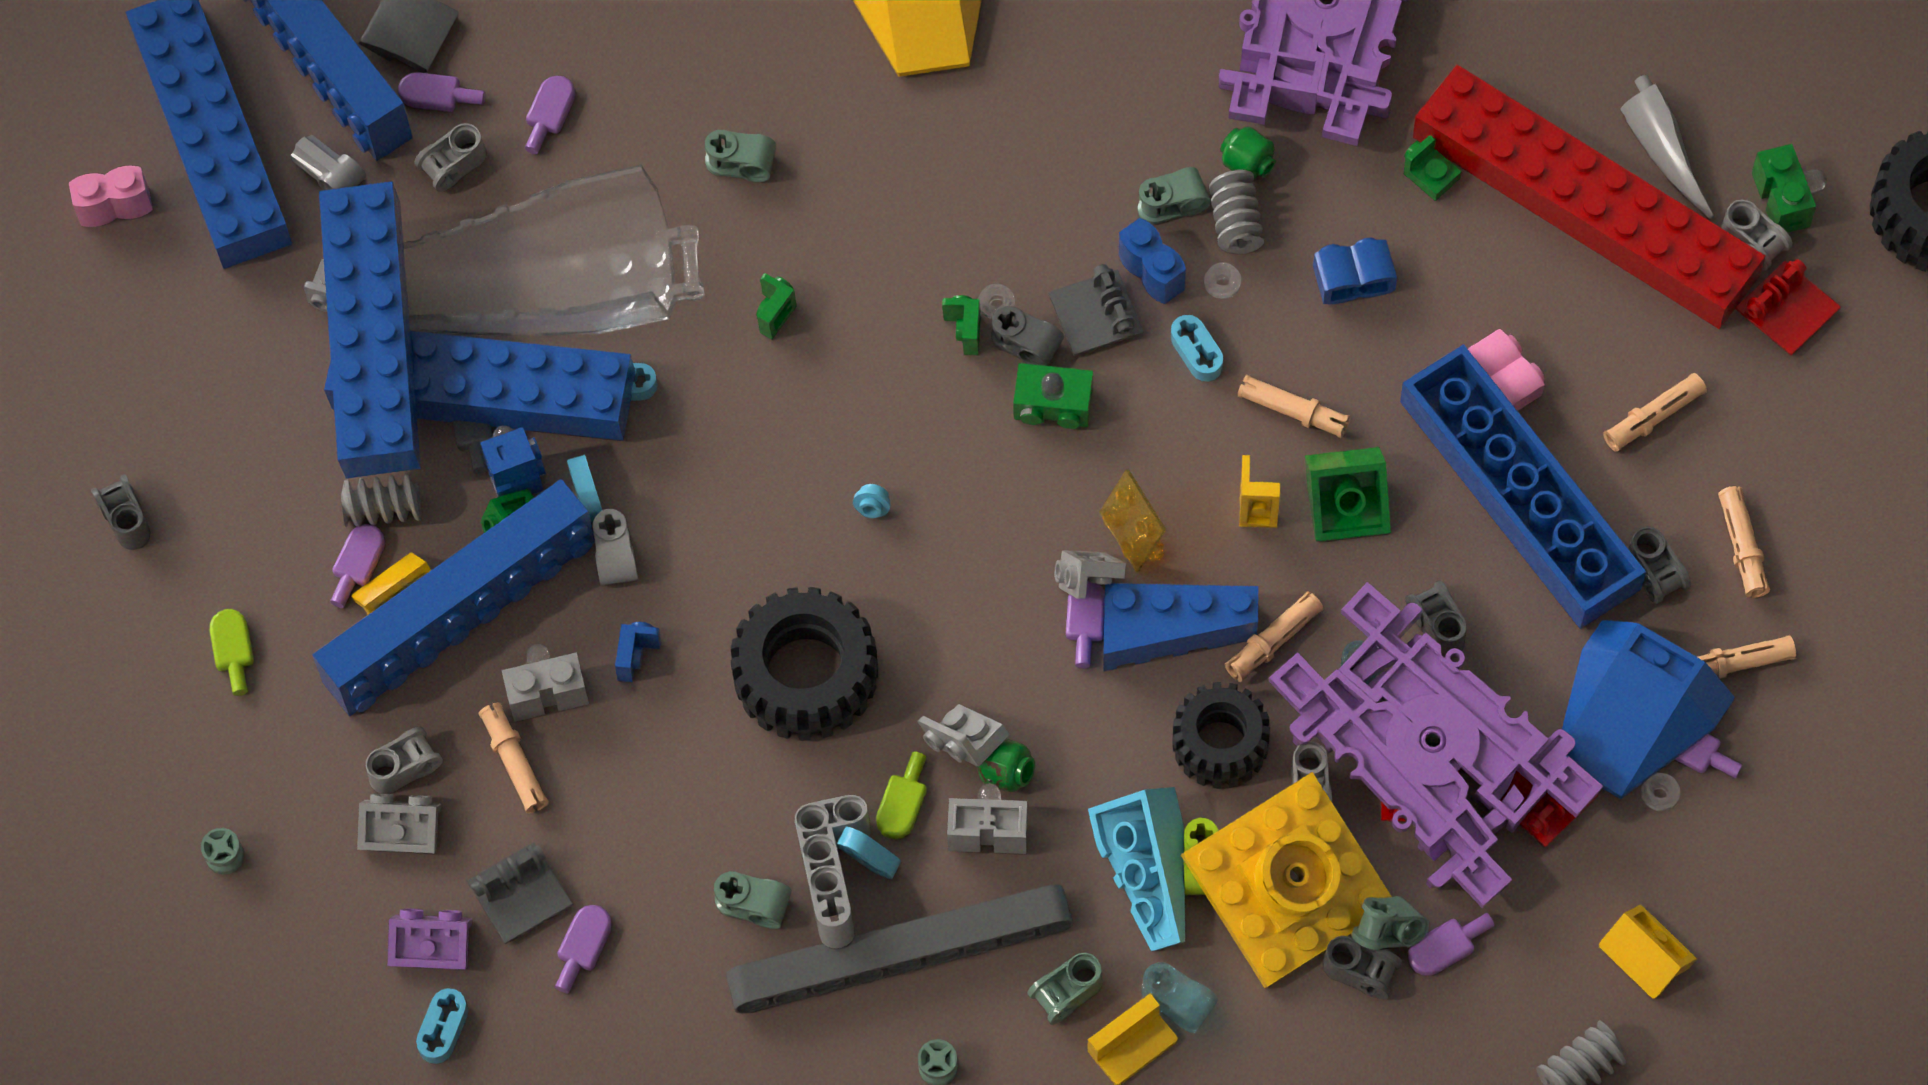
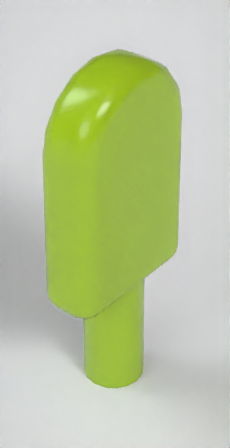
M224 609L217 612L210 622L209 631L215 665L218 671H229L232 694L234 696H242L248 692L243 667L254 663L248 624L245 617L239 611Z
M912 752L903 777L898 775L890 777L877 811V828L883 836L889 839H901L911 832L926 795L927 787L925 784L918 782L927 757L920 752Z

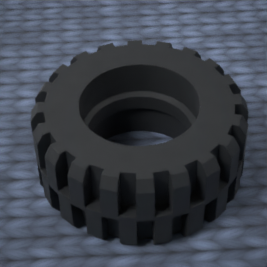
M1917 131L1908 136L1907 142L1905 140L1897 142L1892 147L1890 154L1885 155L1874 183L1869 208L1870 215L1873 217L1872 226L1875 234H1883L1881 243L1887 251L1894 249L1897 252L1896 258L1904 264L1909 260L1916 264L1915 269L1926 272L1928 268V213L1917 205L1910 190L1919 184L1928 182V132L1923 135L1922 131Z
M798 587L789 588L785 596L779 597L776 592L767 596L766 605L763 607L755 604L748 611L749 621L746 619L740 621L736 628L737 637L732 639L730 649L732 657L730 663L738 700L742 701L745 712L750 718L757 716L760 727L766 731H770L772 727H775L777 735L786 739L790 738L791 733L799 734L800 741L811 740V734L821 733L822 738L833 735V728L837 726L845 730L853 724L852 715L854 713L857 716H861L868 708L867 698H873L877 688V649L870 624L866 618H860L859 609L852 602H847L844 606L841 595L832 591L829 592L828 596L821 595V588L809 587L808 593H799ZM800 639L822 641L834 648L841 658L838 670L829 680L821 685L805 689L788 687L778 682L769 672V662L781 647Z

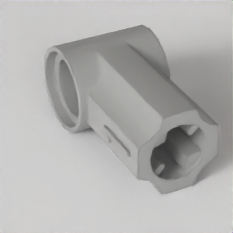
M313 135L301 138L290 155L292 162L315 178L322 190L358 186L366 178L364 170L354 159L346 154L339 156Z

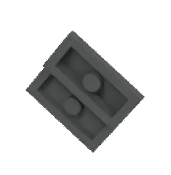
M382 0L358 44L388 61H391L394 57L417 71L426 73L459 11L438 0Z

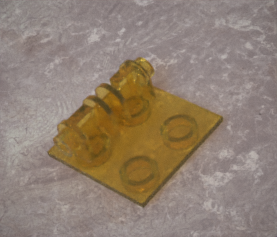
M1126 469L1099 513L1105 526L1110 529L1120 545L1123 555L1130 561L1135 571L1139 572L1148 558L1154 562L1164 556L1165 553L1162 550L1164 544L1160 539L1165 533L1166 528L1130 470Z

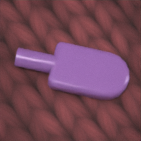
M420 72L406 75L398 85L400 99L404 104L413 108L452 112L455 109L456 102L484 105L485 91L459 88L460 81L454 76Z
M552 76L541 84L526 116L527 124L534 127L525 146L527 152L538 154L547 132L558 134L561 131L576 94L574 85L568 78Z
M363 524L354 528L348 535L332 570L334 576L341 578L330 600L332 605L344 608L354 585L364 586L369 582L385 547L384 535L376 526Z
M1087 580L1086 598L1077 599L1069 594L1067 604L1066 638L1077 640L1075 666L1082 669L1090 667L1092 641H1102L1104 638L1105 591L1101 585L1091 583L1089 580Z
M1710 734L1706 735L1675 759L1699 773L1706 772L1709 765L1735 779L1743 766L1717 752L1721 742Z
M588 905L578 910L558 950V958L565 961L566 964L555 988L563 993L568 994L580 968L589 971L593 970L612 928L611 917L601 906Z
M1485 913L1461 927L1456 919H1451L1426 934L1421 942L1409 948L1408 962L1410 967L1418 974L1432 976L1462 960L1474 951V945L1471 940L1494 927L1492 918L1488 913Z

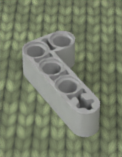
M845 795L808 803L801 806L795 814V826L819 936L822 943L831 948L847 946L855 936L850 903L837 851L840 848L836 844L845 827L854 828L868 836L871 834L867 804L864 799L856 795ZM837 915L838 921L831 922L830 916Z

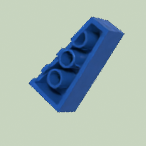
M1105 584L1103 672L1117 669L1118 665L1133 662L1137 665L1151 662L1152 658L1171 654H1173V657L1188 654V651L1207 647L1208 649L1246 642L1252 635H1257L1258 586Z

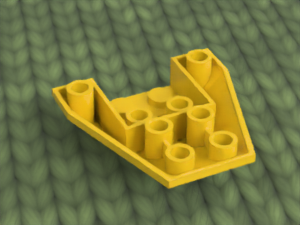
M853 0L898 77L970 66L982 0Z

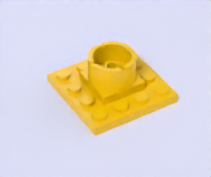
M1313 772L1181 854L1182 859L1264 988L1325 951L1332 939L1338 936L1350 935L1354 927L1360 924L1364 913L1362 905L1366 898L1392 897ZM1291 870L1297 874L1299 882L1291 879Z

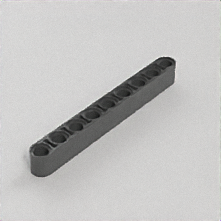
M1048 885L854 936L847 946L842 948L827 947L823 943L742 964L727 971L726 979L735 1012L740 1014L752 1013L1060 933L1073 926V919L1063 886Z

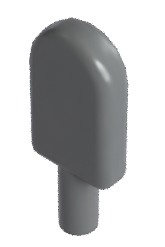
M453 420L457 448L461 451L469 449L472 469L475 474L487 472L480 442L494 438L491 425Z

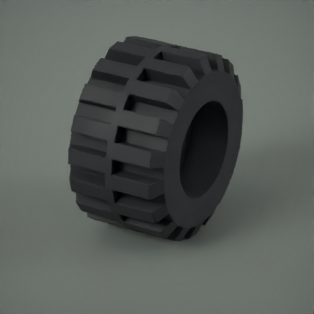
M1213 682L1212 689L1208 690L1205 685L1197 688L1196 696L1192 693L1185 696L1184 705L1179 704L1176 710L1172 737L1173 752H1176L1175 760L1178 766L1184 765V773L1189 778L1194 774L1197 775V783L1205 786L1206 781L1213 782L1212 788L1221 789V783H1228L1229 788L1238 785V779L1240 778L1246 783L1252 779V771L1257 773L1263 766V759L1267 757L1270 736L1268 713L1263 712V703L1259 698L1252 701L1251 691L1246 688L1242 693L1237 691L1238 684L1229 683V688H1221V682ZM1225 722L1235 726L1244 738L1231 748L1217 749L1202 741L1199 732L1211 723Z

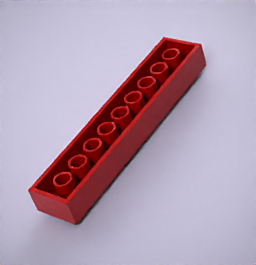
M1459 65L1453 68L1415 116L1414 139L1422 142L1429 135L1433 136L1436 139L1435 149L1446 159L1719 330L1760 277L1766 255Z

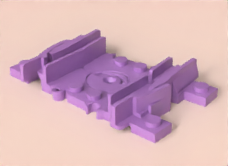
M1252 0L1251 10L1241 12L1239 27L1245 32L1240 71L1256 73V75L1220 69L1219 88L1233 91L1228 119L1265 125L1269 102L1286 109L1307 114H1315L1317 106L1329 109L1322 130V137L1358 146L1367 114L1382 118H1388L1392 93L1388 89L1379 87L1381 70L1390 65L1391 56L1381 53L1379 49L1384 46L1396 47V37L1393 32L1401 10L1402 1L1409 0H1333L1328 5L1323 4L1320 0Z
M1366 582L1341 609V614L1368 638L1339 670L1336 669L1324 680L1297 652L1269 677V682L1300 714L1290 725V732L1293 735L1292 742L1296 746L1307 744L1317 736L1329 753L1333 750L1335 751L1336 763L1343 757H1353L1358 767L1351 772L1350 778L1361 779L1388 809L1399 810L1395 812L1392 818V826L1396 831L1405 832L1412 823L1415 827L1414 837L1419 841L1418 848L1421 851L1424 850L1433 861L1447 849L1450 850L1452 857L1427 879L1426 885L1430 889L1442 887L1453 877L1481 908H1484L1512 881L1487 853L1497 843L1498 839L1494 834L1499 832L1506 824V829L1513 833L1534 806L1544 797L1546 792L1574 817H1577L1602 790L1603 785L1574 760L1566 757L1575 746L1574 738L1566 731L1558 729L1547 738L1528 721L1527 711H1524L1518 718H1510L1504 710V707L1510 703V696L1497 695L1470 670L1459 671L1465 659L1464 653L1456 648L1450 649L1444 658L1441 655V645L1426 632L1423 636L1415 634L1407 644L1401 640L1402 636L1420 618L1422 608L1415 603H1409L1400 611L1372 585ZM1456 657L1459 661L1452 662L1450 658ZM1436 734L1440 738V744L1436 747L1428 746L1425 742L1426 736ZM1460 769L1481 785L1476 791L1474 801L1482 803L1491 811L1483 819L1466 799L1469 785L1459 774L1458 771ZM1516 771L1533 785L1524 803V797L1515 785H1513L1506 797L1500 801L1508 790ZM1404 818L1406 823L1400 824L1398 819Z

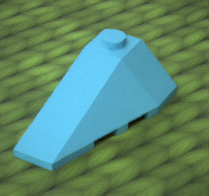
M1175 787L1145 789L1089 808L1088 812L1096 847L1102 858L1108 857L1116 873L1113 879L1118 889L1124 888L1132 903L1131 913L1150 950L1157 951L1185 942L1184 860L1181 857V854L1184 853V825Z

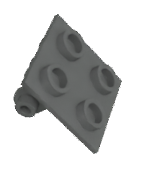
M1102 264L1094 268L1095 274L1093 278L1048 292L1074 356L1144 333L1118 269L1113 271L1106 264Z
M534 842L467 880L468 885L505 944L573 905L546 862L543 851Z

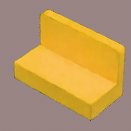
M1242 455L1239 527L1277 528L1280 483L1249 482L1250 455Z
M409 553L354 592L351 597L369 615L430 572L431 569L426 561L414 553Z
M1641 904L1625 912L1599 943V947L1653 999L1660 996L1676 976L1687 971L1697 960Z
M1150 993L1088 1039V1053L1114 1085H1121L1175 1045L1178 1038L1160 1016V1004Z

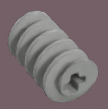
M1229 171L1217 176L1209 185V193L1212 196L1211 205L1214 209L1213 218L1216 222L1215 230L1218 234V246L1227 253L1246 254L1257 250L1264 244V238L1259 237L1263 227L1260 223H1257L1261 215L1259 211L1255 210L1258 207V200L1253 197L1256 194V187L1251 184L1254 181V174L1251 171Z
M404 474L402 485L397 484L394 475H389L386 487H383L379 477H374L372 488L367 487L364 478H359L358 486L355 490H353L348 479L344 480L341 502L345 528L348 525L349 517H351L354 525L359 527L362 525L365 515L371 525L377 524L379 514L382 515L385 523H391L395 512L401 522L407 521L409 511L412 512L415 520H421L418 482L413 484L409 474Z
M1599 1020L1597 1022V1029L1593 1027L1588 1028L1585 1031V1038L1578 1036L1572 1041L1573 1048L1570 1046L1560 1049V1057L1556 1055L1551 1056L1548 1059V1067L1541 1064L1536 1070L1543 1085H1587L1585 1081L1587 1078L1598 1085L1602 1082L1598 1073L1600 1068L1611 1075L1614 1073L1610 1061L1613 1059L1623 1066L1626 1064V1060L1623 1055V1048L1615 1034L1605 1023Z

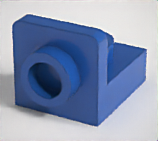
M633 622L631 625L621 624L615 663L617 681L633 682L634 669L641 670L643 648L660 649L661 636L659 628L653 627L646 622Z

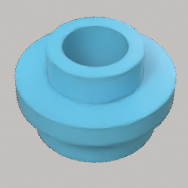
M866 484L855 493L853 506L863 516L877 518L885 516L889 512L891 501L886 489L876 484Z

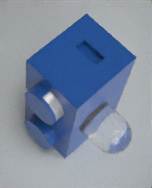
M499 426L495 429L493 438L480 442L488 474L497 497L524 489H529L531 494L543 490L540 476L546 475L541 460L542 455L536 439L531 438L528 440L523 427L513 430L509 426Z

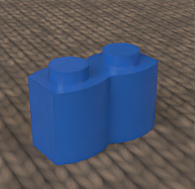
M1138 218L1119 232L1120 260L1130 273L1142 278L1143 286L1152 298L1166 304L1185 290V264L1181 256L1174 249L1162 244L1161 236L1152 224Z
M1371 237L1364 238L1351 247L1331 244L1314 253L1313 269L1323 304H1339L1359 297H1377L1391 293L1396 289L1397 275L1387 240H1376Z

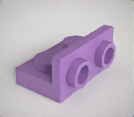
M405 908L400 909V915H394L389 919L387 966L444 969L468 968L469 928L472 926V918L462 917V911L441 910L439 911V916H423L424 910Z

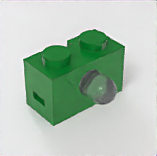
M1793 144L1757 152L1752 176L1761 199L1769 198L1766 206L1768 217L1774 223L1784 228L1787 233L1811 227L1816 210V204L1811 193L1825 187L1827 183L1826 174L1819 169L1803 172Z
M1019 363L1013 401L1014 419L1021 420L1029 425H1038L1042 422L1044 423L1045 420H1055L1060 427L1075 429L1079 426L1088 427L1093 391V371Z

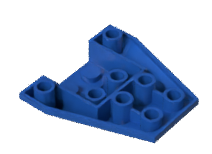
M1602 620L1583 647L1562 726V730L1574 738L1575 746L1566 757L1574 760L1603 785L1602 789L1622 799L1706 735L1714 731L1735 697L1705 661L1645 626L1633 622Z

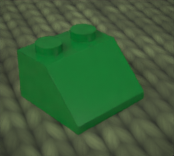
M1380 447L1305 455L1307 492L1315 541L1391 533L1386 461Z

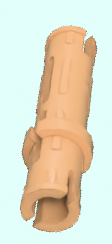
M1696 373L1690 374L1686 379L1665 391L1644 407H1635L1628 412L1627 418L1603 432L1606 443L1613 451L1617 452L1640 435L1646 437L1653 431L1655 425L1676 413L1700 395L1707 392L1705 383Z
M1250 375L1244 377L1243 382L1245 385H1240L1238 397L1248 399L1300 420L1304 427L1310 428L1314 426L1337 435L1339 438L1344 436L1345 430L1343 429L1349 425V415H1344L1320 405L1321 402L1317 399L1312 398L1309 401L1252 378Z
M1736 486L1724 488L1718 493L1734 547V565L1739 569L1742 576L1746 596L1748 598L1764 596L1770 592L1762 563L1764 561V554L1761 549H1758L1743 490L1741 487L1737 488Z
M1309 591L1304 593L1295 604L1282 613L1259 635H1252L1247 640L1248 644L1225 663L1228 673L1235 680L1238 679L1239 682H1242L1263 662L1268 663L1274 658V652L1323 611V605L1313 593L1310 594Z
M1788 635L1774 640L1723 651L1720 648L1711 649L1710 654L1697 657L1705 661L1718 678L1722 679L1726 678L1728 673L1786 660L1796 659V648L1792 637Z
M493 703V711L489 705L485 706L478 714L492 739L491 748L493 752L499 753L525 807L526 813H534L533 806L535 805L538 811L548 805L549 801L545 797L519 744L521 737L518 731L512 729L501 703Z

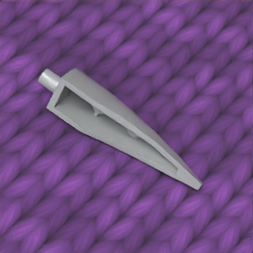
M1648 75L1638 77L1635 80V84L1640 93L1636 94L1620 108L1622 114L1625 115L1627 123L1643 148L1668 180L1708 218H1714L1715 216L1692 172L1678 122L1663 93L1656 83L1652 84Z

